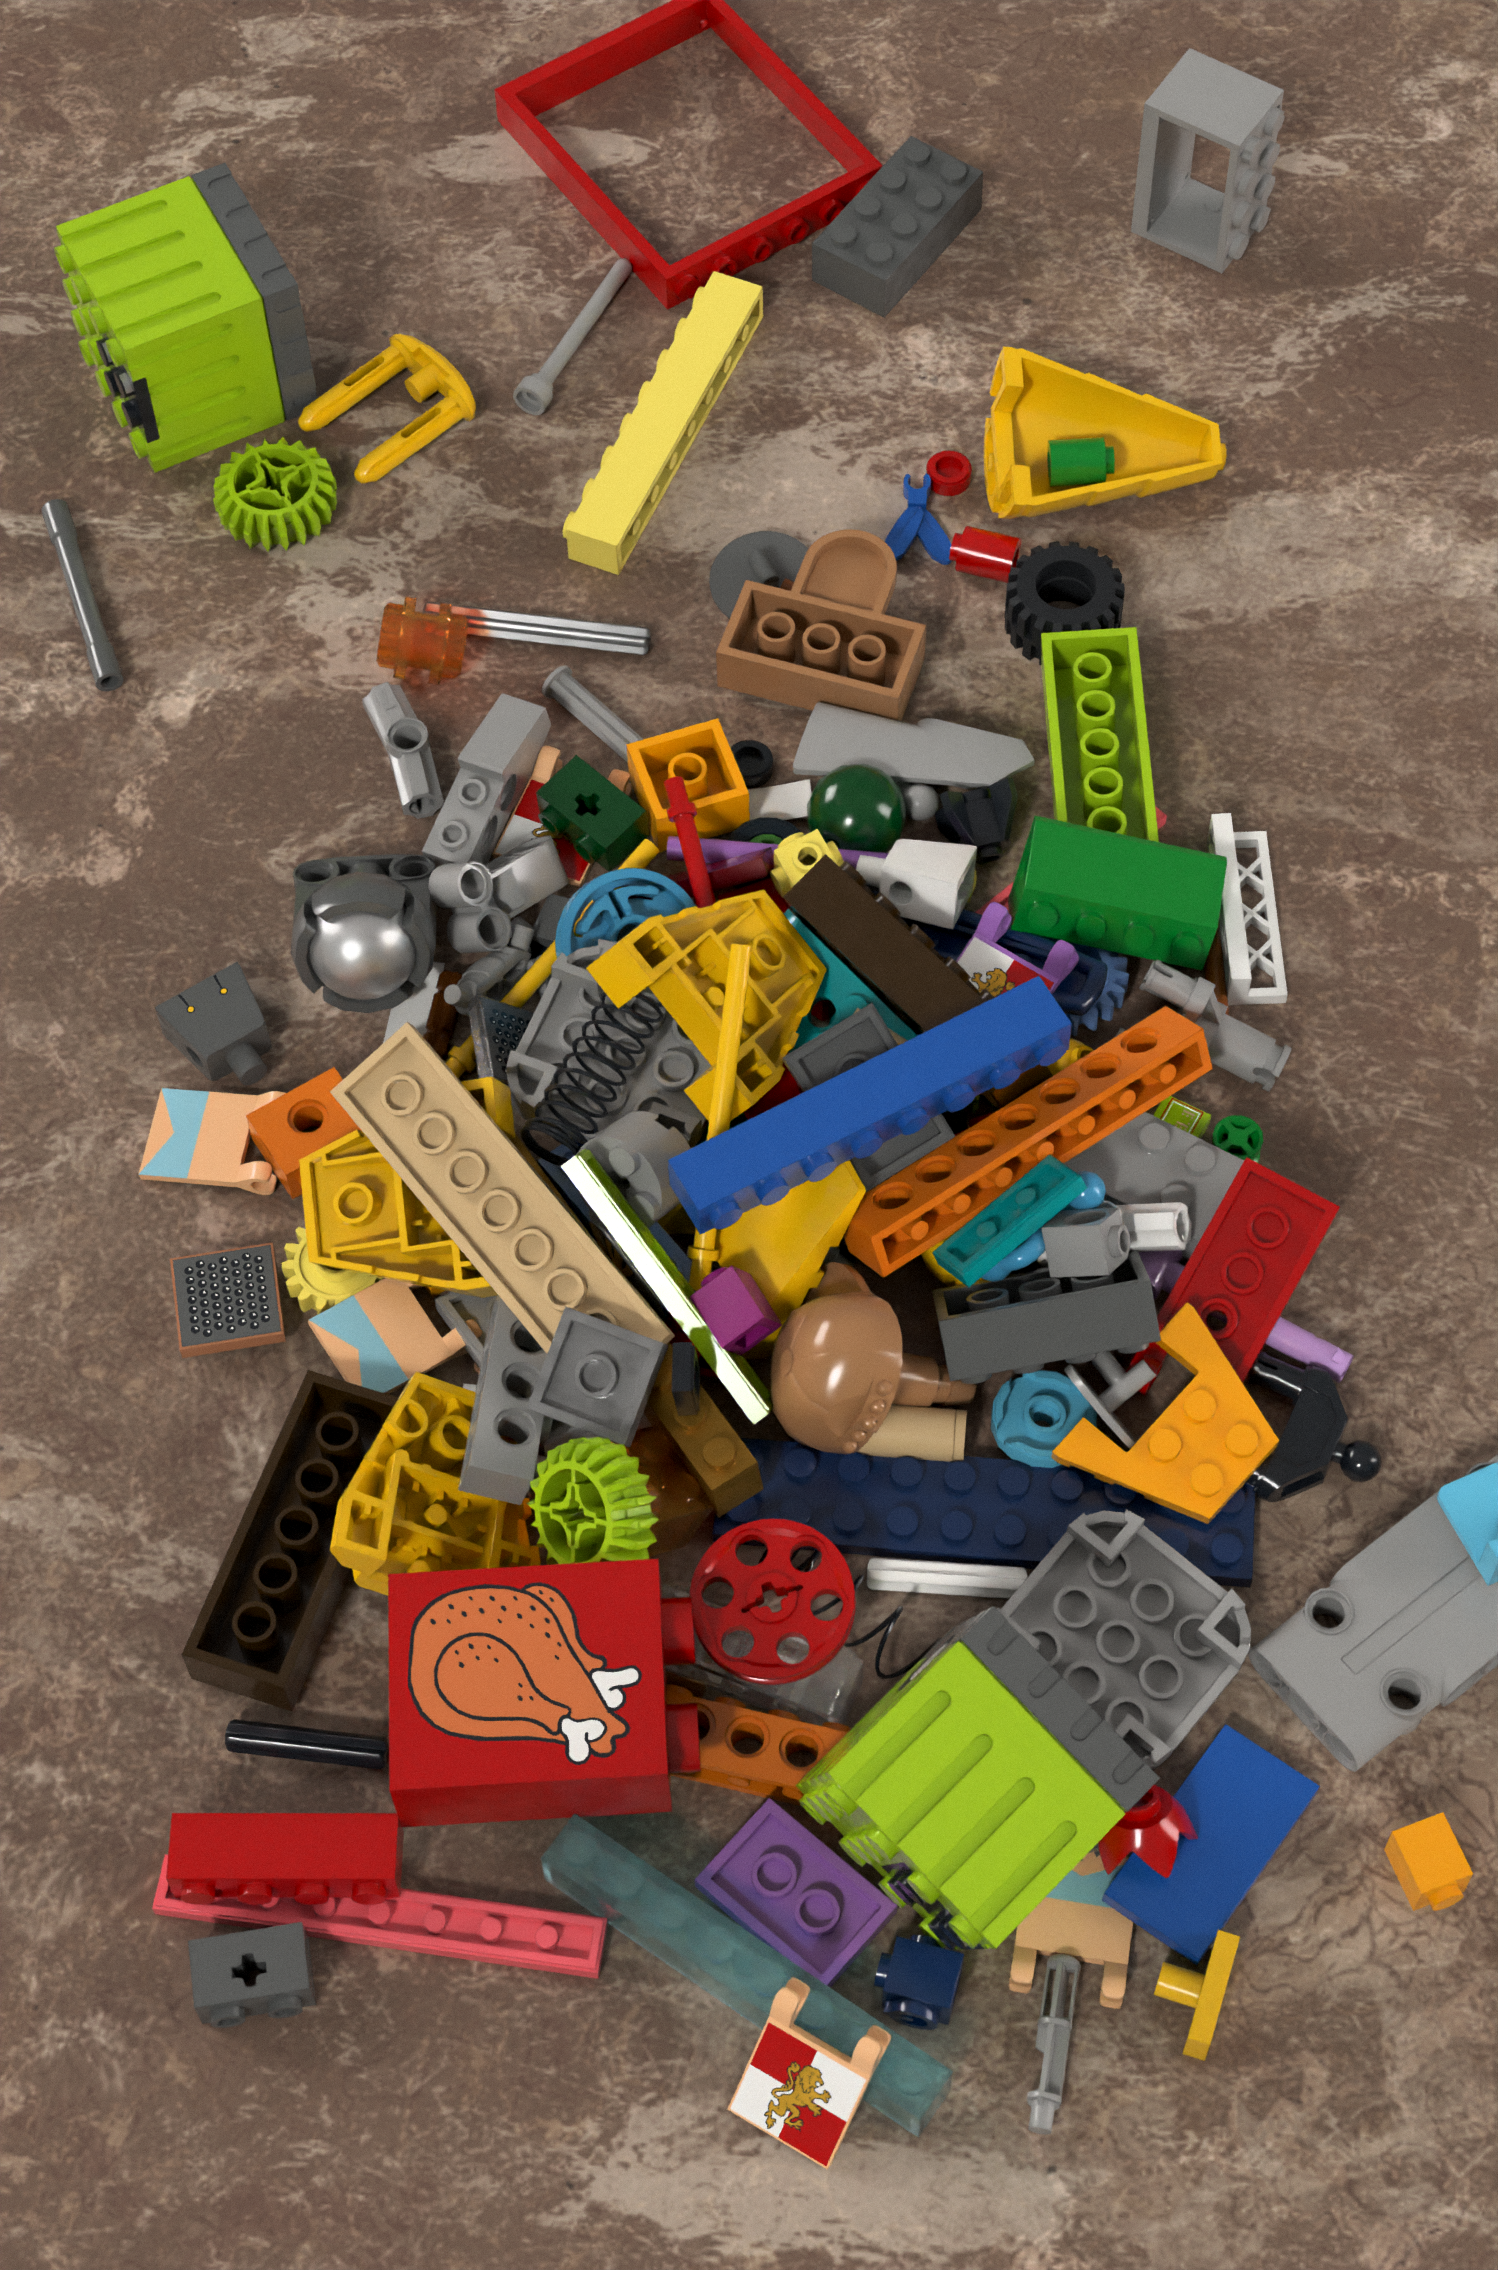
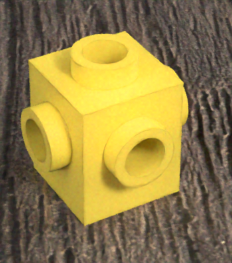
M818 829L806 835L802 832L792 834L785 838L778 845V848L774 850V869L770 871V877L782 898L825 854L838 866L844 862L833 841L826 843Z

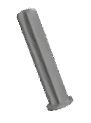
M568 666L558 667L545 680L542 686V694L548 699L555 698L628 763L626 744L643 740V738L572 677V670Z

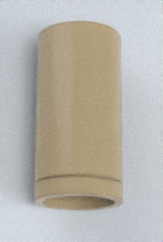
M891 1405L877 1433L874 1432L869 1441L857 1453L867 1456L893 1458L912 1457L919 1460L963 1461L967 1410Z

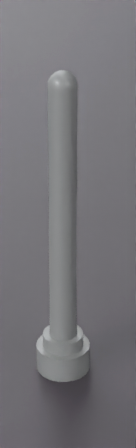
M621 258L617 260L540 371L531 376L524 377L514 390V401L523 411L532 415H541L553 399V382L630 274L632 264L628 259Z

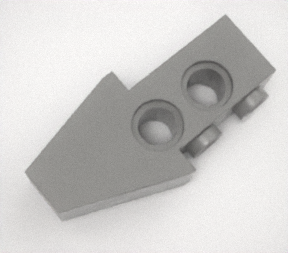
M502 693L458 757L461 768L422 850L423 856L434 860L435 868L444 864L473 861L483 865L488 863L510 813H513L532 775L537 756L549 732L551 722L545 707Z

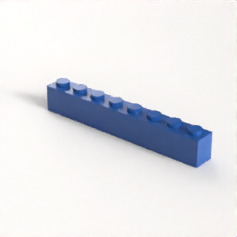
M1037 976L669 1159V1185L700 1235L713 1228H727L738 1221L742 1213L760 1204L764 1206L772 1205L783 1199L790 1189L808 1180L810 1182L820 1181L829 1176L836 1166L854 1157L861 1159L872 1155L884 1142L900 1134L911 1135L919 1131L928 1123L929 1119L947 1110L949 1112H956L965 1108L974 1100L975 1096L993 1087L995 1089H1002L1009 1086L1018 1079L1021 1073L1039 1064L1040 1066L1053 1064L1069 1050L1072 1023L1040 976Z

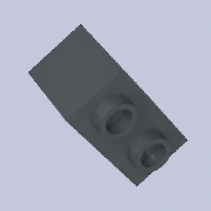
M302 1922L188 1941L194 2008L202 2024L211 2023L212 2027L228 2028L244 2023L247 2016L268 2013V2016L271 2018H288L302 2013V2007L316 2005L310 1943ZM259 1970L261 1974L256 1977V1985L246 1987L245 1983L250 1978L249 1972Z

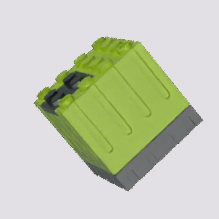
M226 163L193 174L192 179L190 176L56 226L61 245L54 247L55 255L63 273H69V277L62 279L63 286L71 304L77 305L76 309L70 311L71 317L79 335L85 336V339L78 341L80 351L88 367L96 364L98 371H95V376L105 397L113 395L115 401L112 402V407L122 428L130 426L132 432L129 433V438L137 457L140 459L146 456L154 473L285 422L284 418L287 421L301 415L307 405L318 398L298 284L289 272L275 245L270 240L256 213L251 208L240 186L233 178Z
M992 1606L977 1616L975 1615L967 1621L958 1624L957 1627L951 1628L922 1660L795 1786L804 1794L799 1800L802 1807L818 1823L823 1825L828 1821L844 1836L839 1841L843 1850L860 1866L863 1867L866 1863H869L884 1877L878 1883L884 1893L899 1907L903 1908L907 1904L924 1919L918 1926L925 1936L932 1937L941 1948L947 1946L954 1951L958 1949H989L990 1947L996 1949L1160 1777L1091 1708L1080 1694L1053 1669L1049 1662L1008 1620Z

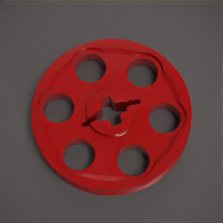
M786 1519L751 1521L722 1535L708 1548L700 1559L692 1577L689 1597L692 1596L694 1629L701 1646L708 1656L729 1674L739 1679L762 1685H780L796 1682L824 1668L835 1658L846 1643L854 1623L856 1611V1597L852 1575L848 1564L838 1548L814 1528ZM749 1540L762 1542L768 1549L766 1558L758 1565H744L736 1556L741 1544ZM803 1546H812L822 1554V1561L819 1566L809 1572H801L791 1564L793 1553ZM715 1582L726 1583L734 1591L731 1602L722 1608L709 1607L703 1601L705 1589ZM773 1590L777 1597L786 1595L787 1597L781 1600L782 1609L772 1613L768 1606L759 1608L758 1606L765 1602L763 1593ZM826 1594L837 1596L843 1603V1609L839 1616L829 1621L818 1619L811 1611L813 1602L818 1597ZM745 1631L754 1638V1646L746 1656L732 1657L723 1650V1642L730 1633ZM790 1637H799L805 1640L809 1645L808 1655L799 1663L790 1664L784 1662L777 1654L778 1647L782 1641Z

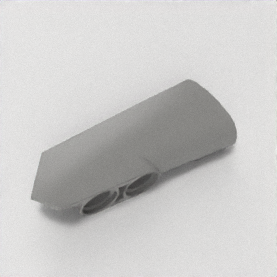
M819 701L812 711L793 762V773L825 776L842 765L868 764L879 768L894 781L950 785L975 790L989 788L990 785L1004 778H1010L1034 766L1035 760L1022 739L934 718L922 719L914 725Z

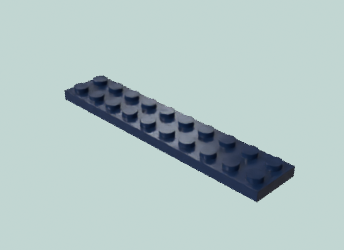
M740 1438L758 1462L764 1489L721 1517H718L716 1513L714 1514L713 1542L728 1531L751 1521L786 1519L805 1524L822 1533L838 1548L840 1553L1035 1569L1067 1532L1068 1525L1083 1513L1086 1515L1100 1511L1125 1513L1127 1509L1144 1518V1526L1218 1585L1250 1588L1253 1575L1255 1492L1253 1491L1254 1486L1244 1483L1213 1520L1206 1524L1147 1500L1143 1494L1116 1483L1111 1485L1094 1478V1474L1072 1465L1070 1467L1059 1465L1053 1468L1031 1467L1017 1460L964 1456L963 1461L946 1462L919 1460L912 1457L867 1456L857 1452L838 1454L823 1452L799 1442ZM749 1540L741 1544L766 1547L765 1544L757 1540ZM803 1546L800 1550L816 1551V1548Z

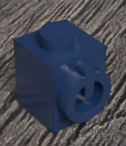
M916 1934L911 1935L910 1939L897 1936L893 1954L882 1952L874 1986L883 1988V2014L890 2016V2018L898 2023L921 2030H934L937 2028L938 2022L949 2025L962 1974L964 1954L941 1948L929 1936Z

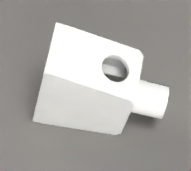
M899 839L894 843L886 859L860 855L856 870L866 880V886L880 888L879 892L889 899L900 911L901 914L899 916L953 929L973 891L977 846Z

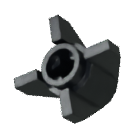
M1007 777L990 785L989 788L975 789L963 794L962 792L952 791L940 794L943 808L936 811L935 818L939 831L951 843L977 846V864L990 863L1004 857L1003 850L1012 844L1010 835L1018 798L1013 778Z

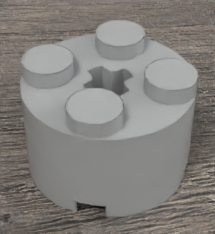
M633 1111L623 1115L586 1142L578 1153L585 1148L590 1150L646 1227L649 1228L680 1204L679 1199L669 1185L668 1160L691 1148L684 1136L674 1126L668 1130L660 1123L654 1121L659 1116L646 1111ZM578 1190L582 1200L589 1209L590 1219L596 1221L606 1231H609Z

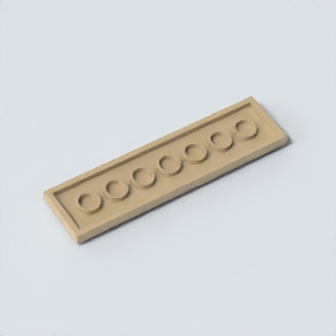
M406 1022L330 1091L333 1097L546 1353L549 1351L565 1306L667 1344L675 1337L672 1331L413 1025Z

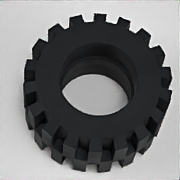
M1059 541L1049 542V548L1043 549L1039 545L1031 549L1030 557L1022 555L1017 560L1016 568H1011L1006 588L1005 630L1006 634L1011 635L1010 642L1014 648H1023L1022 656L1028 660L1038 658L1039 665H1041V633L1121 628L1125 586L1124 583H1121L1122 574L1119 568H1112L1113 560L1107 555L1099 557L1098 549L1092 546L1083 549L1079 547V542L1069 541V546H1060ZM1056 601H1067L1077 604L1080 607L1074 609H1060L1053 607L1048 603Z

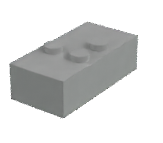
M1144 1112L1064 1164L1076 1173L1085 1170L1096 1173L1104 1181L1106 1189L1104 1200L1110 1201L1115 1205L1173 1202L1185 1204L1188 1207L1189 1218L1192 1222L1191 1241H1188L1185 1250H1181L1182 1258L1179 1262L1186 1265L1244 1160Z

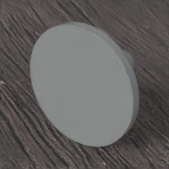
M1109 1351L1097 1353L1096 1358L1092 1360V1364L1110 1386L1099 1395L1086 1379L1069 1364L1064 1369L1068 1377L1112 1431L1131 1449L1136 1440L1113 1411L1151 1381L1156 1374L1143 1359L1126 1373Z

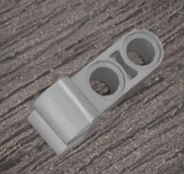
M542 836L513 848L486 865L473 861L438 866L430 875L428 889L435 904L441 908L452 910L453 915L447 924L448 941L452 947L461 953H479L503 949L511 938L512 927L510 918L563 888L569 883L552 837Z

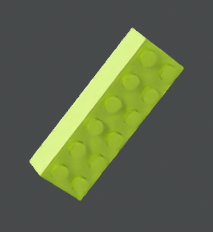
M1137 627L1041 633V671L1054 820L1159 842Z

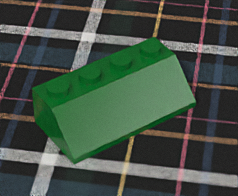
M1035 816L1008 898L1009 914L1012 917L1011 930L1029 932L1042 937L1151 960L1158 959L1165 963L1203 970L1218 928L1227 858L1225 856Z

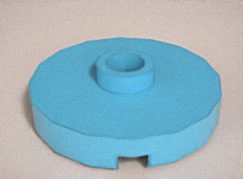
M1038 1370L1023 1374L1022 1377L1016 1378L1012 1382L1010 1379L1001 1386L992 1404L991 1431L997 1445L1012 1460L1020 1461L1031 1467L1053 1468L1062 1464L1057 1463L1051 1458L1052 1451L1083 1417L1096 1427L1097 1412L1068 1376L1057 1371ZM1040 1420L1046 1421L1050 1424V1427H1042L1035 1424V1422Z

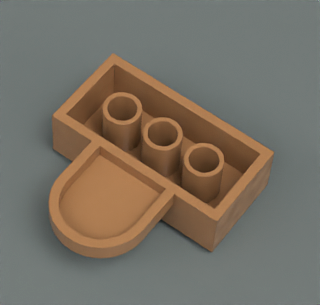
M846 529L834 531L816 540L807 550L791 591L746 580L716 651L717 686L812 711L817 702L820 701L902 721L925 660L926 625L885 615L896 586L897 578L896 558L888 544L876 535L861 530Z

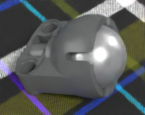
M386 854L316 859L303 862L295 867L293 871L295 903L291 956L301 981L312 993L315 994L323 986L322 997L328 1004L343 1011L372 1013L396 1007L413 994L414 985L418 988L422 985L433 968L436 947V912L439 906L432 900L428 889L430 875L436 869L434 860L416 854Z

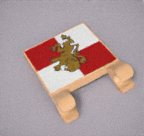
M545 745L537 756L532 775L493 851V857L498 858L529 840L542 836H551L568 877V884L580 888L583 886L593 864L586 862L577 853L573 843L563 834L555 836L549 832L538 817L540 811L536 792L563 768V763L559 759L560 750ZM619 769L612 770L608 780L630 797L632 793V784L629 783L630 774Z
M792 1977L788 1980L786 1987H782L777 1992L773 2000L767 2022L727 2110L828 2170L833 2163L873 2073L892 2037L884 2029L872 2025L868 2029L867 2034L858 2041L851 2058L794 2024L807 2000L810 1987L797 1978Z

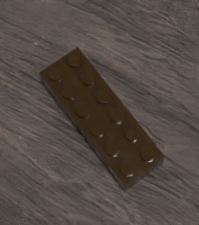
M825 854L783 896L795 915L918 1035L995 998L986 989L979 992L969 981L971 978L969 974L950 956L944 959L934 949L936 946L934 942L917 925L913 924L909 927L899 917L900 911L882 893L879 892L875 896L865 885L866 880L847 861L838 866ZM1039 1064L1021 1073L1018 1079L1009 1086L1002 1089H995L993 1087L981 1094L999 1110L1053 1075L1048 1066H1040Z
M307 1371L181 1654L191 1679L291 1712L293 1711L352 1572V1569L342 1566L330 1551L338 1501L379 1434L398 1397L317 1372Z

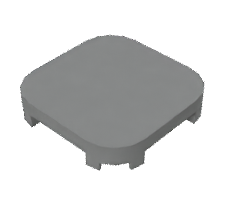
M598 939L597 946L578 949L568 956L562 952L551 966L552 977L516 1051L510 1050L506 1066L512 1105L526 1121L529 1118L535 1117L534 1107L538 1102L545 1101L544 1090L548 1086L554 1085V1073L559 1069H564L563 1058L567 1054L573 1053L572 1042L578 1037H583L582 1026L586 1022L592 1021V1009L595 1006L601 1005L600 995L604 991L587 971L586 967L617 942ZM649 987L640 992L646 997L660 1002ZM608 996L605 997V1004H614ZM633 997L625 1003L643 1016L653 1019L659 1017V1014L653 1007L637 997ZM659 1007L664 1019L658 1023H650L654 1029V1036L651 1038H640L644 1043L645 1051L642 1054H631L635 1060L636 1067L633 1070L620 1069L624 1073L627 1083L623 1086L611 1085L616 1091L617 1100L614 1102L601 1101L605 1105L608 1115L605 1118L592 1117L597 1123L598 1132L595 1134L582 1133L587 1141L623 1115L633 1111H646L659 1116L654 1121L660 1123L668 1130L674 1126L684 1136L690 1148L695 1147L702 1138L708 1120L684 1090L711 1065L665 1007ZM603 1008L596 1012V1020L612 1022L605 1014ZM607 1008L614 1018L624 1026L641 1034L650 1033L647 1026L634 1016L617 1009ZM594 1024L586 1029V1036L603 1038L596 1030ZM598 1024L605 1034L617 1043L633 1050L641 1049L637 1041L617 1028ZM584 1040L577 1044V1052L594 1054ZM589 1040L596 1050L610 1060L624 1066L631 1065V1061L619 1050L607 1044ZM575 1056L567 1061L568 1068L585 1070ZM580 1056L587 1066L601 1076L615 1082L622 1081L620 1075L604 1063L589 1057ZM566 1072L559 1075L558 1084L577 1087L569 1079ZM570 1072L579 1083L590 1091L606 1098L613 1097L612 1093L598 1081L579 1073ZM556 1088L548 1093L549 1100L569 1104L558 1093ZM562 1089L579 1106L597 1114L603 1113L600 1106L590 1098L569 1089ZM547 1104L542 1105L539 1109V1116L559 1120L550 1111ZM552 1105L559 1114L573 1124L587 1130L594 1129L592 1124L578 1113L558 1105ZM543 1121V1123L549 1124L566 1133L574 1141L584 1144L583 1141L571 1131L559 1125Z
M1127 1509L1125 1513L1100 1511L1090 1515L1083 1513L1068 1525L1067 1532L1001 1609L998 1607L997 1610L1154 1771L1173 1754L1240 1671L1251 1648V1626L1245 1611L1246 1604L1233 1589L1227 1592L1144 1526V1518Z

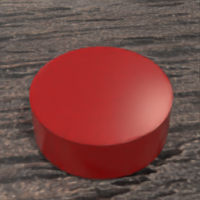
M942 451L933 455L928 460L926 466V473L931 479V490L942 496H956L967 490L971 483L972 473L969 459L956 451Z

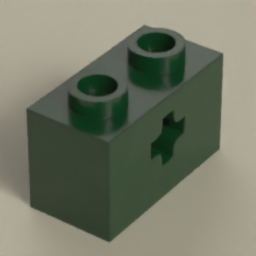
M577 755L536 792L540 811L538 817L543 826L555 836L563 834L573 843L577 853L590 864L597 862L608 872H611L650 835L646 810Z

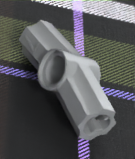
M385 682L374 686L371 692L362 699L363 707L389 755L404 815L414 816L416 819L433 816L443 806L444 800L430 748L427 727L422 721L417 719L400 685H392Z

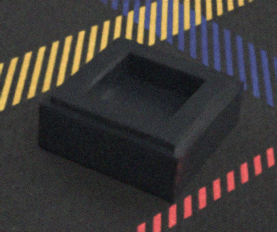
M692 1342L673 1343L672 1394L678 1416L697 1415V1411H700V1364L695 1345H692Z

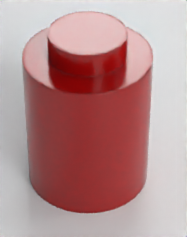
M966 526L963 534L955 533L950 548L949 560L956 561L955 569L957 572L1008 583V575L1011 568H1016L1022 541L1018 537Z

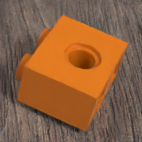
M335 1067L246 1115L253 1142L265 1160L271 1164L273 1172L292 1200L302 1195L300 1159L355 1130L362 1131L330 1093L343 1080ZM311 1126L320 1127L313 1132H302Z

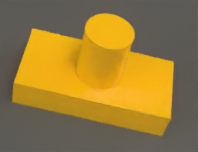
M1221 1930L1217 1931L1205 1975L1163 1961L1154 1995L1195 2008L1183 2050L1184 2055L1203 2061L1206 2059L1240 1936Z

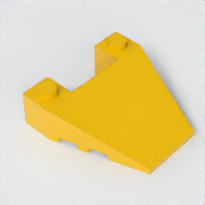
M765 890L718 900L711 906L685 908L678 914L663 917L661 914L649 917L586 967L587 971L618 1009L646 987H649L709 1062L711 1067L684 1090L708 1122L731 943L752 946L731 1120L753 1106L780 1081L785 1070L782 1067V1058L787 1055L789 1050L794 1048L799 1037L796 1031L802 1018L809 1013L827 971L824 964Z
M494 1077L462 1081L461 1083L509 1139L515 1138L510 1087ZM355 1130L299 1160L308 1260L310 1263L480 1298L497 1296L494 1289L363 1131Z
M848 1160L836 1166L829 1176L820 1181L810 1182L808 1180L790 1189L783 1199L772 1205L764 1206L760 1204L742 1213V1216L734 1224L724 1229H717L714 1248L719 1249L717 1262L720 1267L729 1268L732 1265L751 1274L782 1324H784L791 1311L801 1306L809 1288L818 1287L824 1275L820 1267L830 1247H838L866 1192L851 1161ZM681 1203L657 1221L666 1233L695 1234L696 1227ZM781 1327L744 1353L743 1357L745 1359H767L773 1352V1344Z

